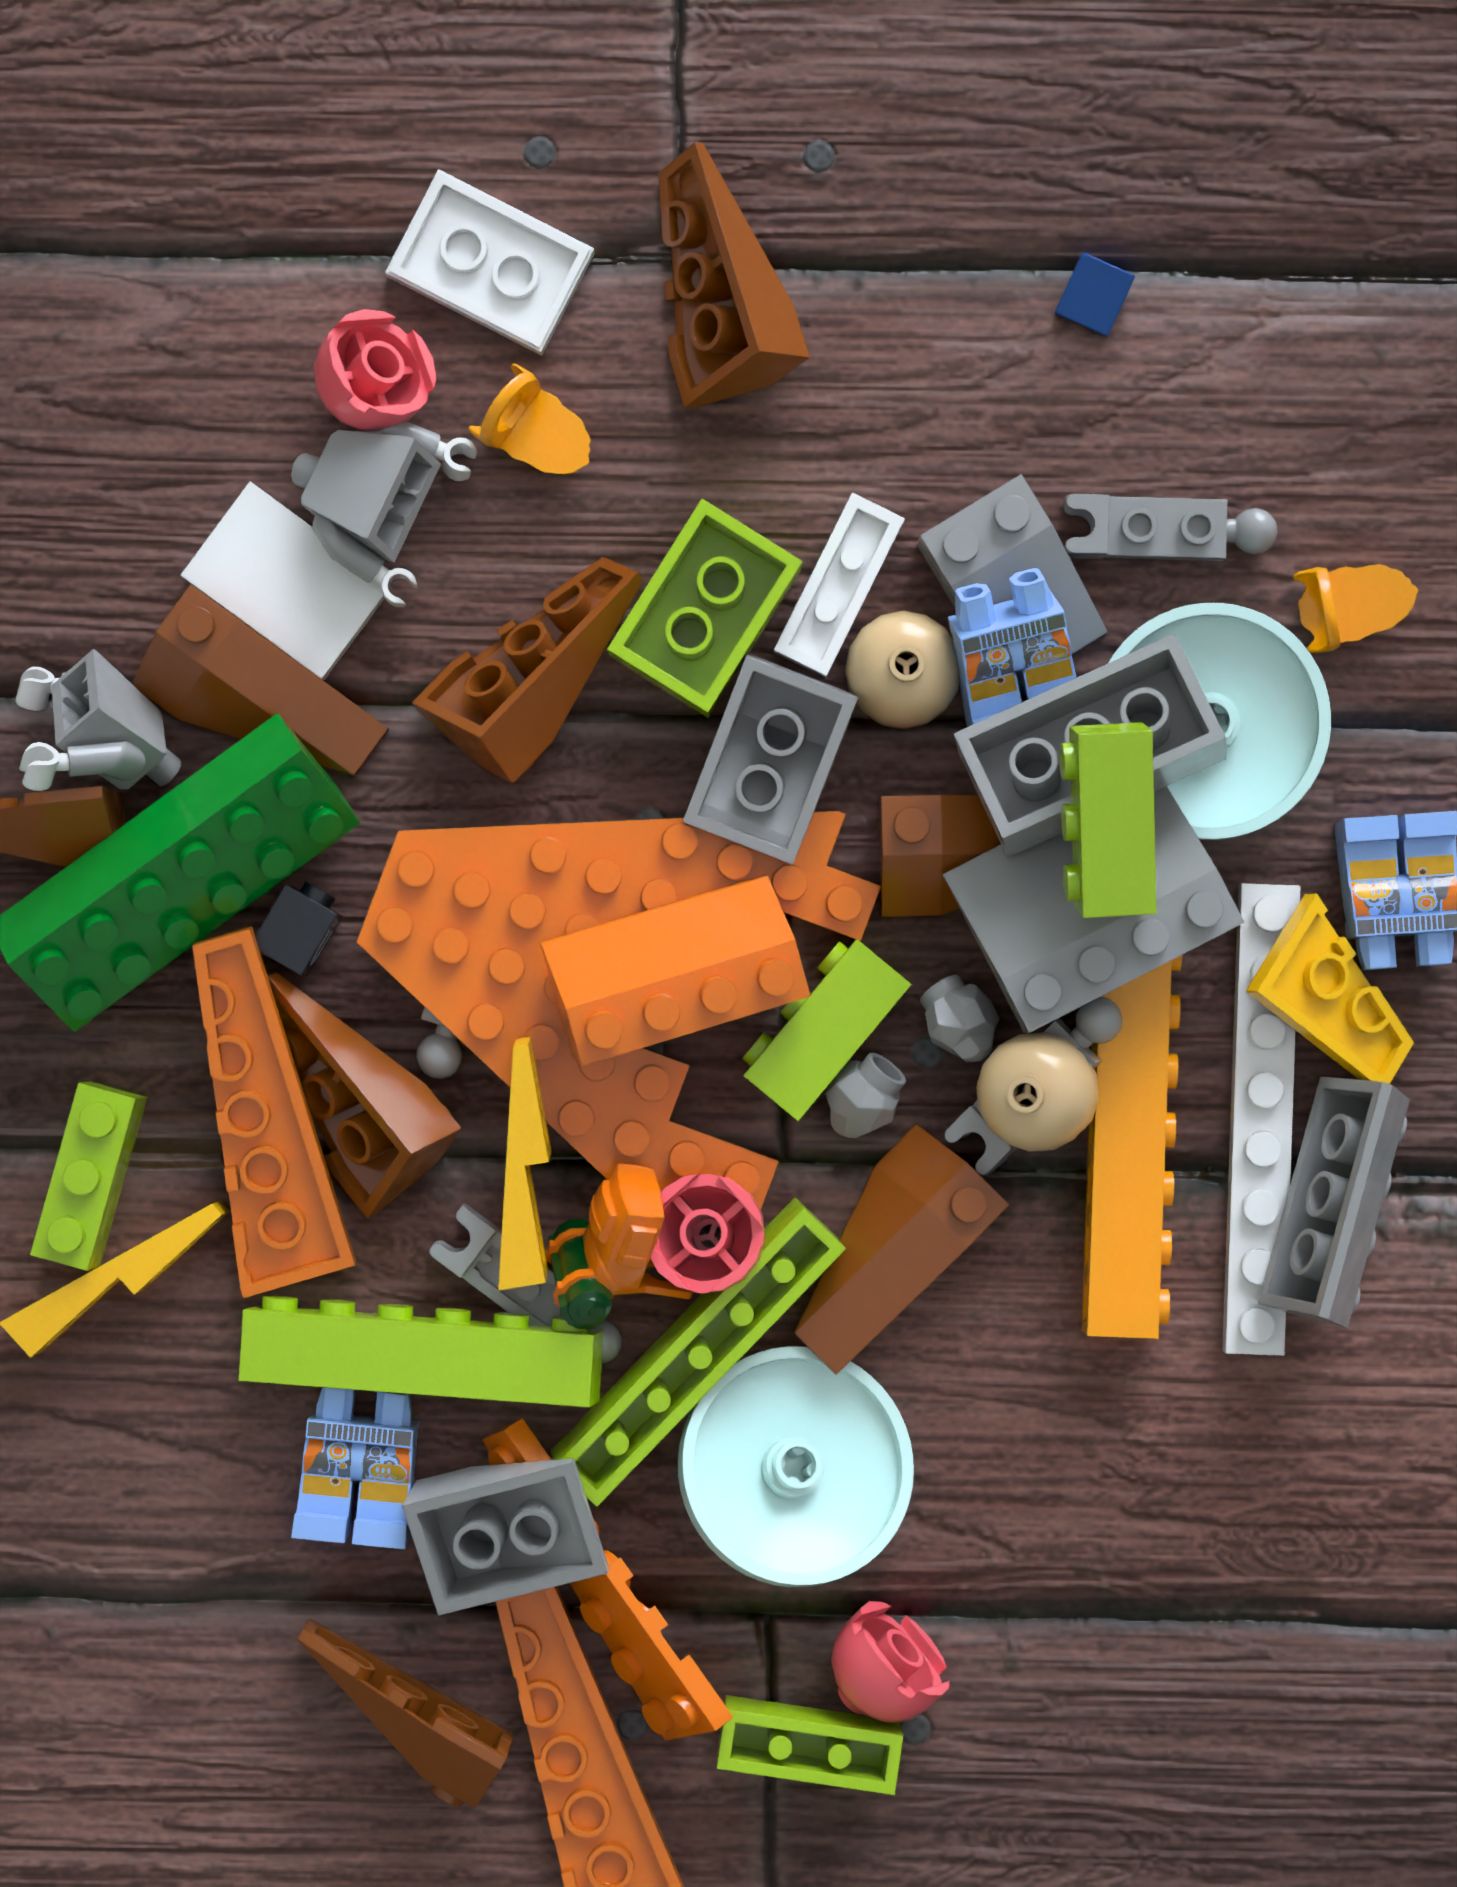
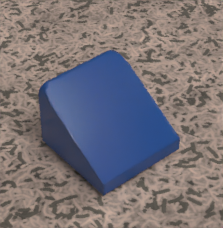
M1081 253L1054 314L1108 337L1135 276L1087 253Z

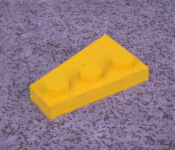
M1304 894L1246 989V992L1358 1080L1379 1081L1390 1084L1414 1042L1379 988L1371 986L1353 959L1356 953L1346 937H1339L1324 915L1328 910L1318 894Z

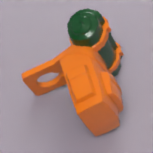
M618 1164L610 1179L603 1180L595 1195H593L589 1208V1222L583 1219H570L559 1225L555 1233L548 1237V1246L545 1253L547 1262L552 1265L556 1286L553 1291L554 1304H557L560 1308L561 1315L568 1325L578 1329H588L601 1324L610 1313L614 1295L648 1293L681 1299H690L692 1297L693 1291L676 1287L671 1282L658 1280L648 1272H645L646 1268L655 1267L650 1258L665 1218L661 1193L654 1169L639 1165Z

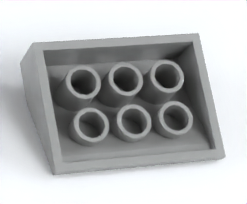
M1167 786L1154 792L1157 914L1083 918L1075 909L1074 901L1065 900L1063 866L1073 864L1072 841H1064L1062 834L1007 858L1002 845H999L943 874L953 897L1024 1033H1030L1245 923L1216 866Z

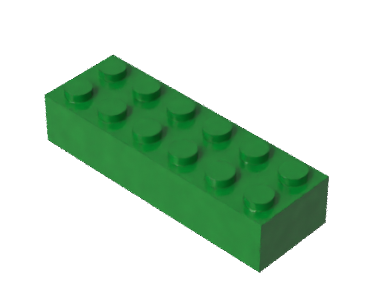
M276 713L0 915V950L8 966L75 1032L361 822L334 781L279 713Z

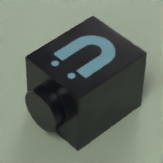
M305 881L301 890L286 884L255 936L260 952L297 974L308 976L343 917L342 914L331 909L336 898Z

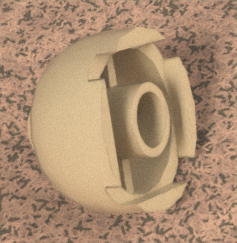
M898 611L880 615L860 630L849 647L845 667L848 690L859 697L857 704L860 709L880 725L899 729L926 725L948 708L959 690V668L953 646V638L943 625L925 614ZM901 654H908L912 658L906 661L899 656ZM917 662V670L910 674L909 667ZM895 663L903 667V674L896 669Z
M1048 1032L1020 1034L1000 1044L983 1064L976 1086L978 1109L988 1129L1006 1144L1029 1152L1054 1150L1074 1140L1092 1121L1099 1100L1097 1074L1091 1063H1088L1084 1054L1069 1039ZM1033 1087L1036 1090L1037 1096L1034 1093H1032ZM1025 1099L1030 1100L1034 1104L1030 1106Z

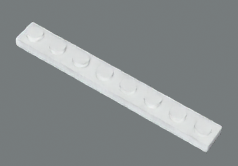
M1238 884V910L1245 923L1237 926L1222 1345V1351L1227 1354L1285 1355L1286 1312L1258 1304L1290 1189L1296 1030L1248 994L1246 989L1300 902V886Z

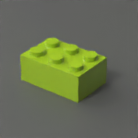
M701 499L607 648L609 657L709 718L744 663L746 655H749L801 572L803 561L706 500Z

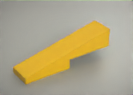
M531 1036L517 1038L513 1046L498 1291L546 1283L549 1271L530 1165L549 1162L552 1151Z
M221 1200L212 1203L0 1322V1325L31 1358L50 1346L120 1280L134 1295L144 1291L225 1217L230 1210Z

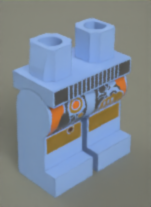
M1037 568L1014 573L1009 578L1013 599L993 605L991 591L986 584L976 583L957 588L955 591L956 615L949 616L948 622L953 636V646L959 668V684L967 727L1077 678L1067 632L1065 612L1051 590H1049L1045 578Z
M1457 811L1405 814L1401 817L1389 815L1345 818L1335 823L1334 829L1342 900L1346 919V939H1355L1361 970L1396 968L1394 938L1396 936L1414 935L1416 967L1451 964L1454 947L1453 932L1457 931Z
M322 1387L316 1411L307 1419L302 1474L291 1538L345 1543L352 1529L356 1481H360L352 1544L405 1550L411 1539V1532L402 1505L415 1482L419 1421H412L411 1394L377 1391L375 1417L353 1415L356 1390Z

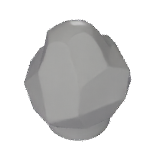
M959 975L946 977L931 986L920 999V1003L926 1010L925 1016L931 1042L958 1056L965 1062H978L985 1059L992 1051L994 1032L1000 1020L991 1000L976 985H965Z
M871 1052L862 1062L858 1060L850 1061L835 1076L825 1093L830 1106L831 1126L835 1132L847 1138H857L892 1122L899 1101V1091L906 1083L904 1075L892 1062L877 1053Z

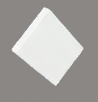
M438 169L385 274L388 278L542 356L587 270L595 250L577 239Z
M251 481L181 574L183 578L323 681L385 599L380 584L374 580L367 583L334 561L313 531L312 526ZM391 584L389 586V592L393 588Z

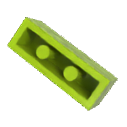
M1142 722L1069 726V743H1061L1059 750L1062 780H1070L1071 804H1062L1061 808L1064 841H1072L1073 864L1063 866L1065 900L1074 901L1075 909L1083 918L1157 914L1153 730Z
M858 939L854 940L849 948L840 941L835 945L817 967L825 977L810 993L811 997L786 1004L779 1013L788 1020L774 1038L763 1032L742 1058L750 1065L743 1076L797 1121L801 1119L912 985Z
M93 1081L78 1083L30 1253L31 1256L85 1271L101 1265L147 1096Z
M725 1695L724 1704L733 1718L721 1726L717 1769L895 1795L903 1742L900 1722L886 1723L865 1715Z

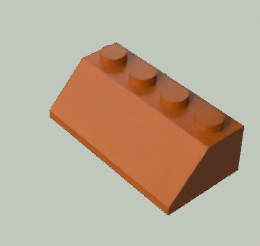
M767 875L540 942L571 1054L582 1067L811 997L796 940Z

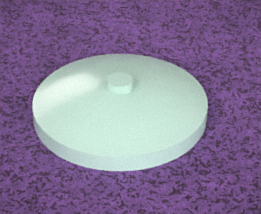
M1198 603L1162 613L1135 630L1116 650L1109 663L1175 634L1226 737V760L1167 787L1199 840L1229 839L1257 831L1279 819L1302 799L1315 781L1325 760L1331 733V708L1326 684L1320 669L1303 643L1291 631L1274 619L1253 609L1226 603Z
M787 1346L772 1348L755 1353L735 1363L691 1409L679 1444L678 1478L680 1491L687 1513L698 1534L708 1547L732 1568L748 1577L777 1586L809 1587L821 1585L847 1576L868 1564L887 1546L897 1532L907 1511L913 1488L914 1465L911 1441L903 1418L892 1398L870 1374L850 1361L835 1375L808 1347Z

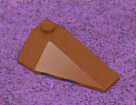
M694 142L658 172L662 242L671 247L673 279L665 281L666 301L674 302L676 334L668 335V351L685 408L700 407L772 386L810 358L795 307L705 145Z
M601 557L545 596L543 602L544 609L518 626L512 619L497 630L501 637L499 641L474 658L466 651L453 660L422 691L412 704L418 712L478 766L513 784L553 742L642 584V577L637 571Z
M192 584L189 585L156 630L132 682L143 695L176 719L239 740L276 713H279L321 766L356 776L389 731V728Z
M104 786L26 793L23 794L24 802H19L18 798L0 799V852L67 867L126 824L123 793Z
M978 795L880 797L878 800L881 917L940 916L959 909L943 874L1001 845Z
M276 972L269 975L268 979L313 1122L316 1121L332 1152L324 1156L325 1161L335 1179L366 1218L369 1219L379 1213L439 1162L461 1130V1127L452 1117L447 1107L437 1099L424 1082Z
M915 1124L873 1167L864 1191L842 1231L840 1241L846 1249L822 1273L793 1333L837 1375L956 1260L1009 1204L966 1161Z
M310 1618L297 1638L298 1641L424 1780L433 1784L431 1787L433 1794L456 1807H461L463 1802L476 1808L506 1761L514 1733Z

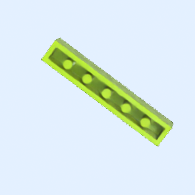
M796 1197L764 1228L766 1239L760 1261L747 1278L726 1291L701 1294L600 1398V1401L550 1450L552 1460L574 1458L586 1497L596 1507L846 1249L837 1236Z
M263 1296L262 1305L243 1309L239 1381L576 1407H591L600 1401L604 1330L578 1329L568 1325L563 1317H552V1326L529 1325L530 1315L509 1312L494 1313L493 1322L471 1320V1310L437 1308L435 1318L413 1316V1306L400 1304H379L377 1313L355 1312L356 1302L345 1300H320V1309L298 1308V1298L289 1296Z

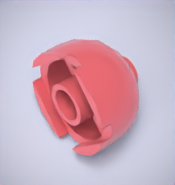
M363 309L346 314L323 339L314 363L316 389L325 408L339 422L355 430L375 431L409 421L427 402L428 394L434 389L436 382L433 357L422 337L413 329L406 334L400 327L392 324L396 317L384 311Z
M713 1174L687 1175L666 1186L661 1191L665 1218L650 1258L658 1273L676 1287L700 1294L726 1291L745 1280L760 1261L766 1239L763 1214L752 1195L733 1180ZM711 1226L709 1234L703 1235L704 1230ZM718 1228L721 1230L720 1240L716 1237ZM711 1240L715 1247L708 1248L703 1242Z
M869 1601L845 1623L834 1642L831 1664L836 1684L839 1687V1697L846 1707L854 1713L864 1714L878 1721L899 1723L912 1720L926 1711L949 1689V1681L942 1683L939 1676L947 1666L931 1638L916 1622L906 1615L901 1620L900 1625L892 1617L884 1614L891 1607L884 1602Z

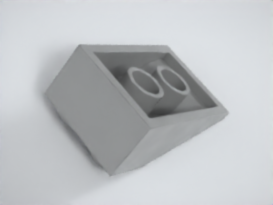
M1022 474L920 535L917 547L954 607L956 589L976 583L988 586L991 591L993 605L1012 600L1013 596L1009 578L1014 573L1037 568L1045 578L1049 590H1051L1065 612L1072 654L1108 632L1053 524Z
M746 655L683 822L793 865L859 697L755 655Z
M574 1458L471 1466L416 1480L402 1505L438 1616L608 1574L609 1572L606 1556Z

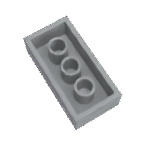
M1175 634L953 733L959 756L1007 858L1062 834L1061 808L1062 804H1071L1070 780H1062L1059 750L1061 743H1069V726L1144 723L1153 730L1154 792L1226 760V737Z

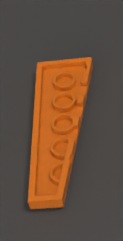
M251 926L196 942L192 948L203 1026L207 1036L206 1048L210 1076L213 1079L217 1108L216 1119L218 1133L221 1136L225 1165L224 1176L226 1190L229 1193L233 1222L232 1233L243 1298L355 1266L356 1257L253 928Z
M523 1418L498 1428L482 1439L489 1451L488 1460L490 1465L552 1460ZM595 1522L596 1529H597V1532H598V1535H599V1532H600V1531H599V1526H598V1524ZM604 1550L609 1566L608 1574L569 1584L581 1602L580 1611L583 1619L593 1631L602 1636L611 1651V1663L614 1670L624 1682L631 1684L642 1702V1714L645 1721L654 1732L662 1735L665 1741L716 1731L733 1718L731 1713L691 1656L688 1655L682 1660H679L662 1636L661 1630L668 1626L658 1609L655 1606L648 1609L633 1595L629 1588L631 1584L630 1578L634 1575L622 1558L618 1559L613 1553Z
M555 1586L495 1601L513 1676L516 1679L519 1702L524 1722L528 1729L534 1754V1764L547 1808V1818L559 1858L564 1887H684L558 1587Z

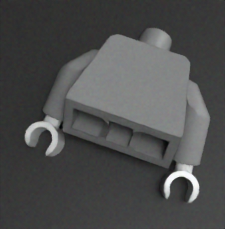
M410 422L375 431L337 430L331 434L320 457L308 453H303L297 457L292 467L291 477L295 486L305 489L301 496V505L315 516L313 531L329 556L365 582L370 583L374 580L380 584L384 598L390 605L405 607L406 603L389 592V586L393 580L404 579L410 585L417 588L415 577L410 571L403 568L389 570L383 566L384 559L395 563L440 468L441 463L437 459L442 461L443 471L450 479L464 481L469 479L471 470L464 465L454 463L451 457L455 454H463L475 459L477 450L473 442L467 438H455L446 444L440 441V434Z
M92 649L67 672H63L60 678H54L51 672L41 667H31L22 674L16 696L17 705L28 710H44L47 707L49 696L52 694L56 746L66 752L58 753L56 749L45 743H32L25 750L19 767L20 771L25 772L22 783L26 788L36 791L48 789L52 784L56 771H68L69 777L98 774L119 789H129L144 775L154 784L161 787L169 783L178 773L181 767V760L166 748L163 716L159 709L95 649Z

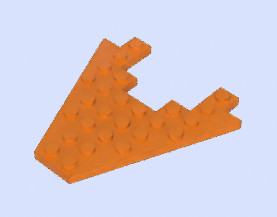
M839 811L814 812L793 865L684 823V818L398 831L357 943L509 1087H511L514 1043L517 1038L531 1036L546 1122L607 1180L610 1179L618 1164L639 1165L654 1169L661 1193L666 1186L684 1176L713 1174L729 1178L752 1195L761 1211L779 1161L670 1120L690 1065L645 1048L583 1067L572 1056L540 942L763 875L768 876L785 914L861 941L881 886L827 866L846 815Z

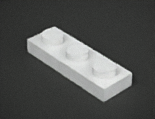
M852 492L774 648V653L824 678L827 677L905 518Z

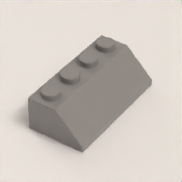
M1320 1077L1258 1304L1316 1322L1348 1328L1351 1315L1355 1312L1360 1301L1359 1285L1365 1263L1375 1245V1226L1381 1204L1391 1187L1390 1171L1397 1145L1402 1140L1407 1127L1406 1112L1410 1099L1393 1085L1379 1081Z

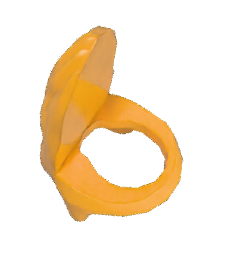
M512 364L511 369L515 374V378L494 399L484 417L482 425L469 426L468 430L486 446L500 448L506 451L513 459L528 463L544 473H574L583 466L588 465L589 444L591 440L585 430L583 421L575 413L564 407L558 397L543 391L540 382L533 373L517 364Z
M1381 564L1359 568L1345 566L1328 572L1327 568L1315 567L1295 573L1293 578L1304 583L1306 587L1304 594L1298 602L1301 624L1314 636V640L1306 649L1309 653L1334 651L1343 642L1359 641L1370 634L1394 627L1412 610L1419 591L1418 588L1411 584L1410 579L1405 577L1403 572Z

